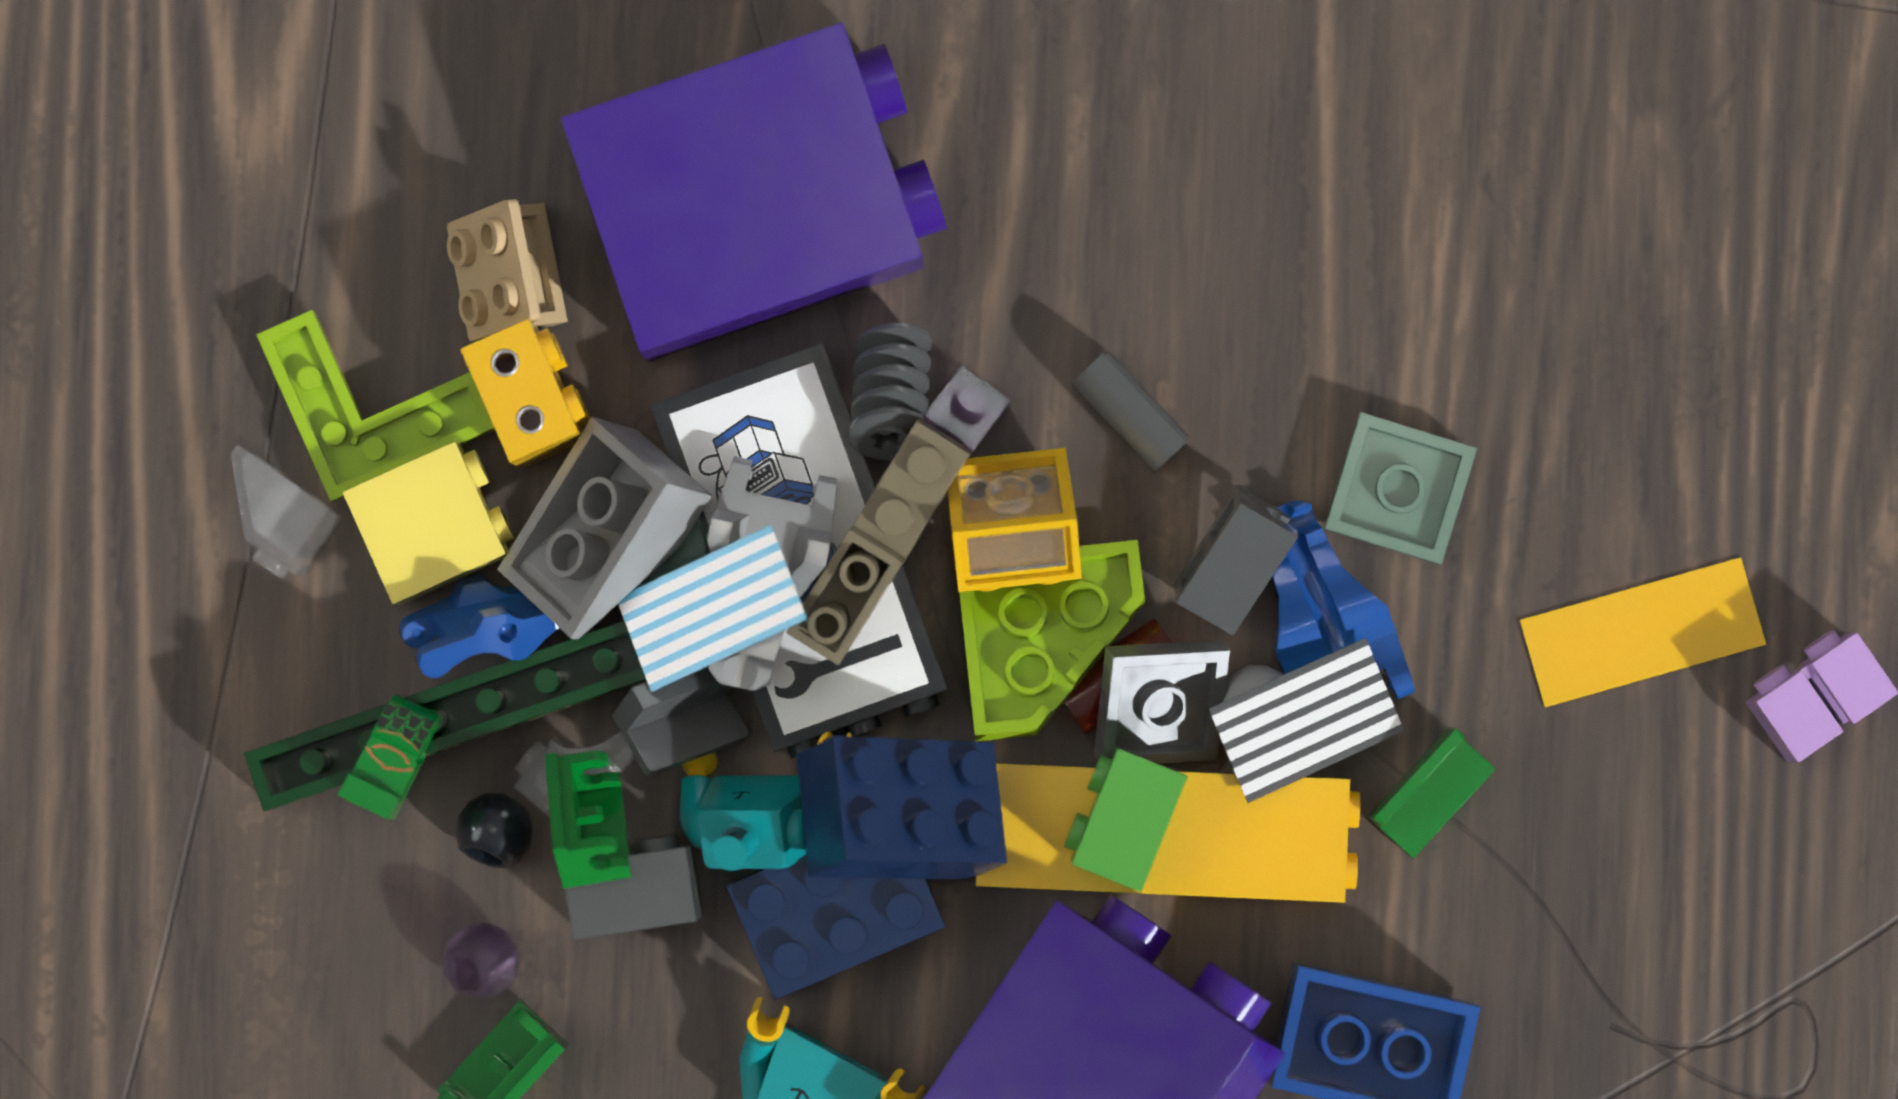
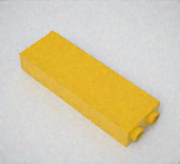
M996 763L1007 863L976 876V886L1345 903L1346 889H1356L1357 853L1347 852L1348 828L1359 827L1360 792L1350 791V779L1304 777L1247 803L1235 773L1177 771L1186 775L1187 779L1143 890L1139 892L1072 865L1070 860L1074 851L1064 847L1077 812L1088 816L1097 793L1087 789L1095 767Z

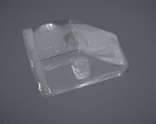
M237 444L230 455L244 538L258 549L253 559L281 579L285 577L288 571L296 576L304 577L346 517L250 449Z

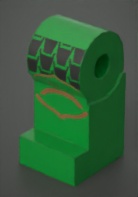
M394 694L384 708L355 767L346 777L337 796L387 820L396 819L427 755L425 752L437 729L440 715L400 695Z

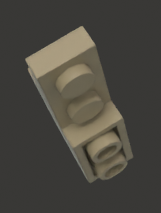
M919 418L804 602L803 609L807 620L790 627L786 633L839 666L930 522L972 450Z

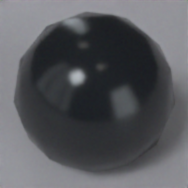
M485 793L469 801L458 815L456 826L458 848L469 858L494 868H507L519 862L531 846L532 823L530 814L520 802L504 793Z

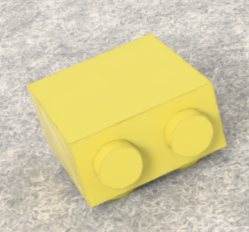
M453 442L343 492L393 605L401 606L457 581L459 578L503 560L509 550L506 542L515 539L501 506L490 509L481 487L490 483L475 449L465 453L462 445Z

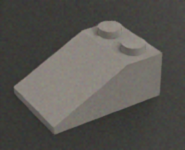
M591 417L497 570L567 636L578 640L682 545L712 495L637 429Z

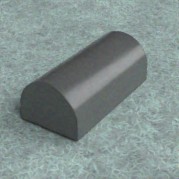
M1103 352L1071 383L1154 472L1189 441V435L1111 352Z

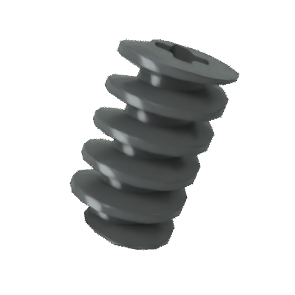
M886 323L873 326L862 332L855 342L856 360L854 361L853 371L855 381L852 387V398L854 401L851 404L850 419L852 423L850 425L849 441L854 449L864 456L877 460L892 461L916 421L921 418L927 422L923 415L928 412L929 400L924 394L929 391L930 379L925 373L930 370L931 357L927 352L931 349L932 336L927 330L919 326L906 323Z

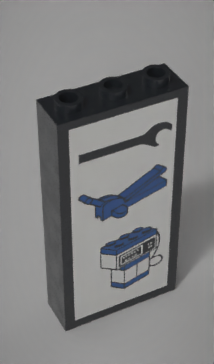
M823 343L650 405L668 457L712 495L700 514L707 537L712 515L734 456L753 460L751 468L753 476L748 481L746 490L751 493L812 506L814 499L813 487L817 484L819 475L837 479L832 539L826 566L875 490L863 454L854 449L849 441V431L852 422ZM903 565L839 666L786 633L788 629H786L774 662L770 685L752 691L773 752L787 748L790 759L817 745L821 735L825 732H831L844 727L846 734L851 733L853 737L881 727L882 723L879 714L902 706L905 717H909L939 706L940 703L936 694L947 690ZM819 578L814 582V584L808 589V591L800 600L802 606L808 598L809 594L811 593L812 589L814 588L815 584L819 580Z

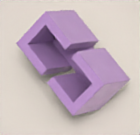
M1831 630L1804 648L1808 659L1802 662L1799 667L1793 671H1788L1786 666L1782 664L1753 684L1759 693L1748 699L1745 703L1786 762L1799 763L1844 732L1808 679L1815 685L1841 724H1845L1848 721L1851 724L1857 723L1898 694V690L1857 632L1844 633L1839 637L1835 630Z

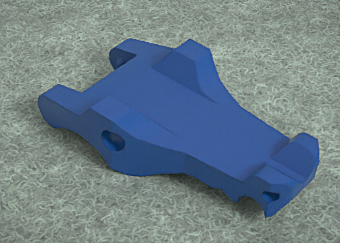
M1290 501L1276 507L1291 518L1288 525L1297 530L1299 536L1272 576V582L1277 594V631L1274 656L1281 672L1285 675L1366 638L1379 671H1384L1388 680V686L1393 691L1396 699L1398 700L1415 693L1412 677L1387 605L1343 568L1323 528L1315 517L1311 503Z
M481 574L459 578L450 597L405 616L399 625V633L405 644L412 648H419L416 653V663L422 673L430 678H439L456 664L472 655L481 653H494L510 660H523L530 656L546 638L560 629L519 589L502 587ZM435 636H437V640L430 642Z

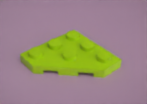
M1138 540L1079 546L1082 579L1066 580L1052 585L1038 583L1002 587L994 591L974 590L959 592L976 742L1037 735L1103 656L1105 647L1112 645L1145 605V594Z

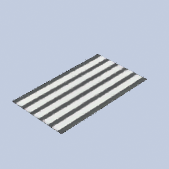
M1366 638L1209 709L1247 803L1404 732Z

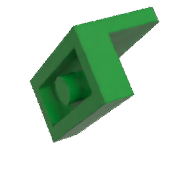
M1448 727L1366 816L1413 859L1496 770L1494 766L1464 740L1465 735L1457 728Z

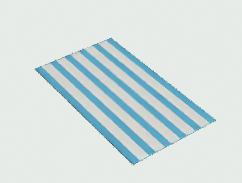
M772 525L632 590L618 603L651 692L807 620Z

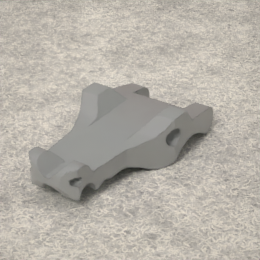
M734 456L712 515L707 537L709 551L712 553L772 525L801 600L826 568L832 539L837 479L819 475L817 484L813 487L814 499L812 506L751 493L746 490L748 481L753 476L751 470L753 460ZM784 631L709 665V672L720 684L755 691L770 685L774 662Z

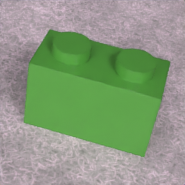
M1115 747L1111 759L1100 755L1087 787L1088 790L1097 793L1090 813L1086 816L1077 812L1064 844L1065 848L1074 851L1070 863L1142 892L1187 776Z

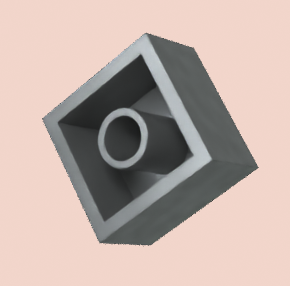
M677 834L641 839L636 841L638 852L629 853L630 878L565 888L572 939L578 940L698 921L703 916L693 845L691 843L679 845Z

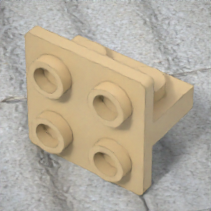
M517 199L504 200L447 224V252L450 261L455 267L460 293L458 303L459 314L466 325L470 341L481 340L527 319L538 328L556 326L568 321L545 202L519 205Z

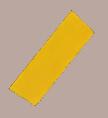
M1741 557L1520 620L1545 707L1767 645Z

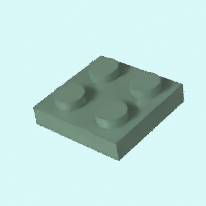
M1360 412L1354 426L1323 530L1432 564L1442 565L1477 448Z

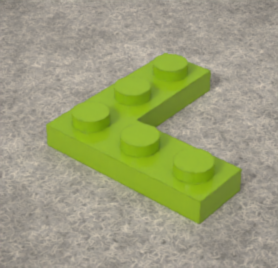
M310 310L256 334L331 502L345 498L343 492L450 443L457 442L463 445L495 430L470 372L363 420L315 311Z

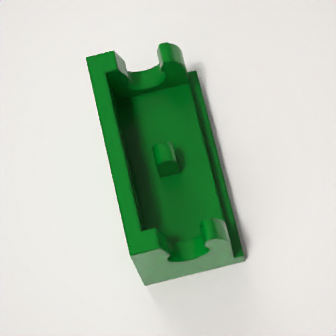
M586 751L557 756V752L544 754L552 847L563 889L630 878L631 868L622 783L619 772H601L596 775H586L583 773L587 769H600L608 766V754L602 751Z
M520 999L438 1088L437 1092L440 1094L438 1099H521L570 1044Z

